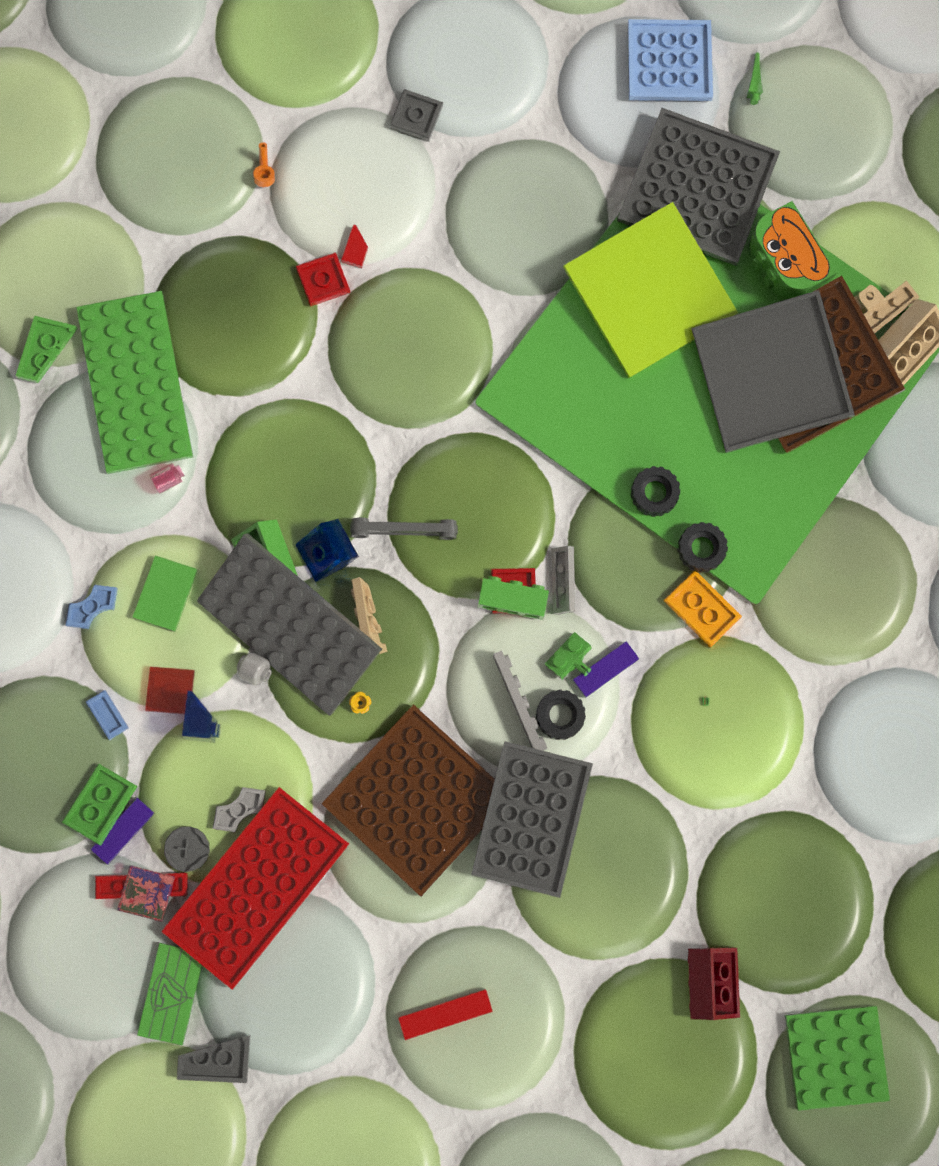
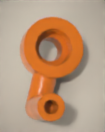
M261 142L259 144L260 166L255 168L253 178L256 185L269 187L275 181V173L268 166L267 144Z

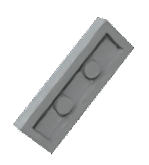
M563 546L551 549L553 614L575 612L574 547Z

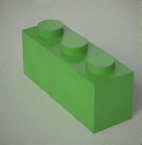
M488 576V579L483 578L478 608L543 620L549 591L544 590L545 587L533 584L531 587L523 586V583L510 580V583L501 582V578Z

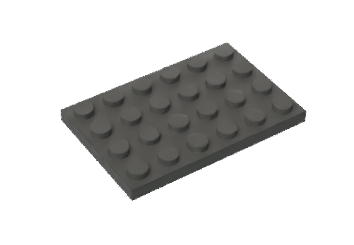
M504 741L471 875L561 898L593 763Z

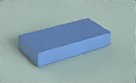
M106 690L86 701L109 740L129 729Z

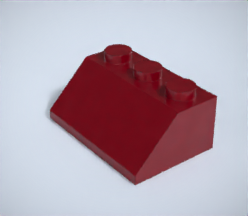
M736 947L689 948L687 961L689 965L690 1019L721 1020L740 1018L738 949Z

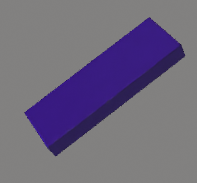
M626 641L590 667L591 671L587 676L581 673L573 679V682L584 697L587 698L637 662L639 657Z
M137 798L115 822L102 845L96 843L91 850L109 865L155 813Z

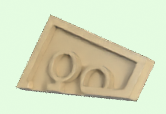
M360 577L352 579L353 588L351 589V594L356 603L354 613L359 621V629L382 648L379 654L388 652L386 644H382L378 634L382 633V630L373 616L376 609L369 585Z

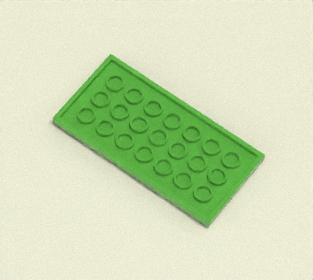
M157 291L76 307L106 473L112 474L194 458L163 292Z

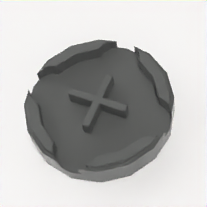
M190 826L180 827L172 831L167 837L164 847V856L168 864L174 869L183 872L195 871L201 868L208 860L210 853V843L206 835L199 829Z

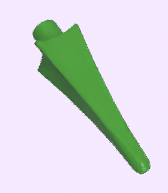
M758 52L755 53L751 81L746 99L750 98V104L752 105L758 104V101L761 100L760 95L763 93L760 74V54Z

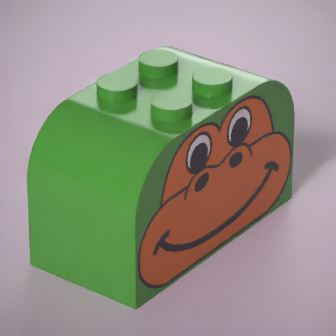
M793 201L764 215L759 220L749 241L748 251L752 258L753 267L755 270H759L763 276L764 285L771 289L777 299L784 301L811 293L833 280L837 274L835 268Z

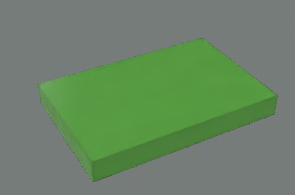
M155 555L133 618L176 632L198 570Z
M98 764L62 823L95 843L102 845L138 786Z

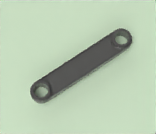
M357 517L352 518L350 532L353 538H368L369 535L439 536L441 540H455L458 534L457 521L452 519H443L439 523L369 522L367 518Z

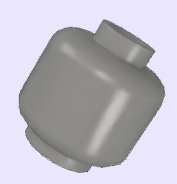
M256 653L243 655L237 664L239 677L252 685H260L263 681H268L271 676L270 662Z

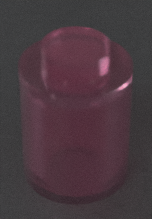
M173 463L149 474L159 494L182 483L181 478L185 476L179 464L174 466Z

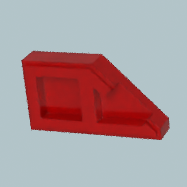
M353 224L341 261L342 263L362 268L368 252V245L357 225Z

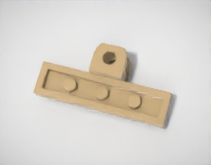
M905 281L885 298L873 285H869L854 298L873 332L876 333L920 297L910 284Z

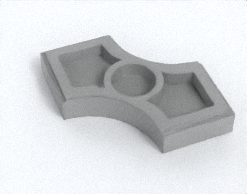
M243 787L239 797L234 802L226 806H216L213 829L236 832L239 823L245 817L258 813L262 809L266 791Z

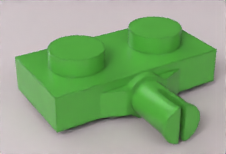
M574 632L549 658L545 665L561 680L575 669H578L584 676H587L591 668L582 661L592 647Z

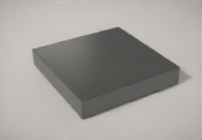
M404 89L392 118L390 129L429 142L443 108V102Z

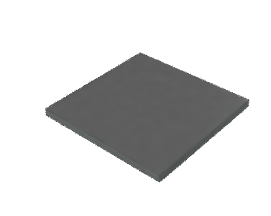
M819 290L691 328L726 453L855 416Z

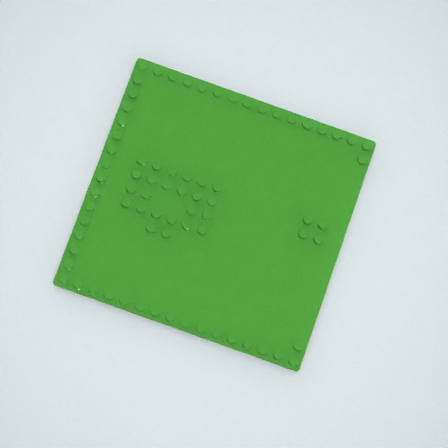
M761 204L736 266L704 254L738 314L781 302L774 296L771 289L764 285L763 276L759 270L757 271L753 267L752 258L748 251L749 241L759 220L771 212ZM618 214L594 247L630 226L618 222ZM821 246L837 272L833 280L842 275L854 297L869 285L875 286L884 298L890 294ZM569 278L478 396L476 405L676 549L679 546L678 541L681 535L692 524L704 522L712 523V525L719 527L721 532H724L725 538H727L728 551L722 563L716 569L710 570L709 573L756 605L765 596L938 355L939 347L904 384L905 390L789 453H786L779 439L726 453L695 339L628 378ZM909 306L906 309H904L901 313H899L896 317H894L891 321H889L886 325H884L881 329H879L876 333H874L878 340L899 319V317L909 308ZM651 466H661L666 470L669 469L673 475L675 474L677 481L680 483L679 489H681L678 502L669 513H665L660 517H651V515H644L643 512H639L631 498V487L635 478L645 468H651ZM652 481L646 485L645 495L650 501L659 502L665 498L666 488L662 483ZM699 537L693 541L692 551L697 557L706 558L712 554L713 544L708 538Z

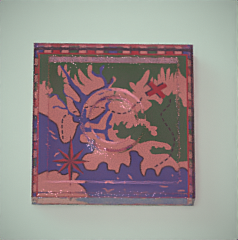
M130 865L117 910L163 922L175 876Z

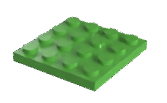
M877 1006L785 1015L796 1109L798 1111L890 1101Z

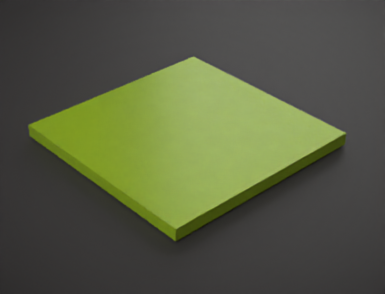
M673 202L563 266L628 378L694 340L691 328L738 314Z

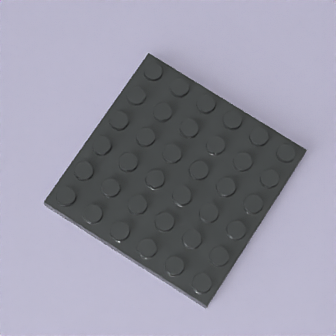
M661 108L617 221L632 226L673 202L703 254L736 266L780 151Z

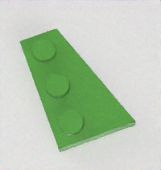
M34 315L16 377L39 383L78 328L75 325Z

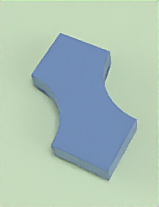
M94 585L91 594L85 600L69 604L65 626L89 629L91 622L98 614L108 610H115L118 588Z

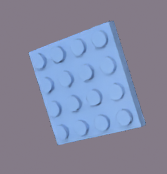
M628 19L629 100L712 101L711 20Z

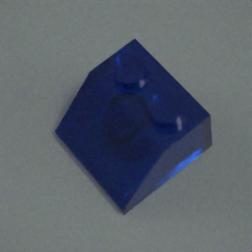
M339 519L320 523L295 544L315 582L345 568L359 557Z
M188 691L182 736L189 741L215 743L216 738L220 736L221 725L218 724V720L193 691Z

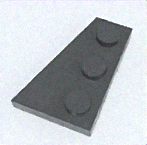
M251 1035L179 1055L177 1080L247 1083Z

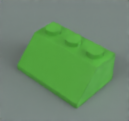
M277 519L256 522L231 539L235 548L242 536L248 533L297 575Z

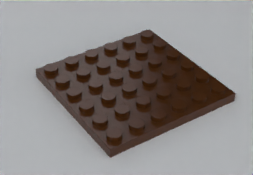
M841 275L814 290H819L854 411V417L903 392L905 387L843 276ZM854 417L778 439L786 453H789Z
M413 704L321 804L422 897L482 831L495 779Z

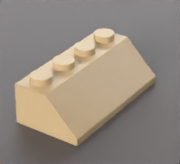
M916 299L878 340L903 386L939 347V310L936 304Z

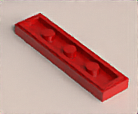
M166 873L167 875L175 876L170 897L188 896V873ZM129 875L95 876V899L122 898Z
M484 989L398 1017L404 1039L408 1040L491 1013L493 1010L487 990Z

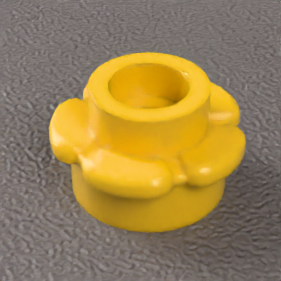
M357 692L351 696L349 700L351 710L357 714L359 712L362 714L366 713L369 710V705H371L370 697L366 696L364 692Z

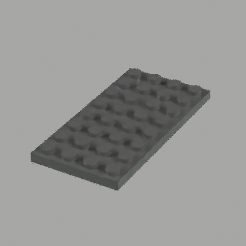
M248 533L242 536L197 600L200 605L252 650L266 658L274 669L329 716L335 712L382 651L379 645Z

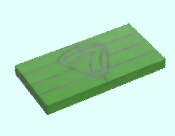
M159 943L137 1036L184 1045L202 965L181 947Z

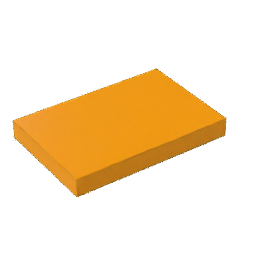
M693 571L664 600L710 648L742 617L697 571Z

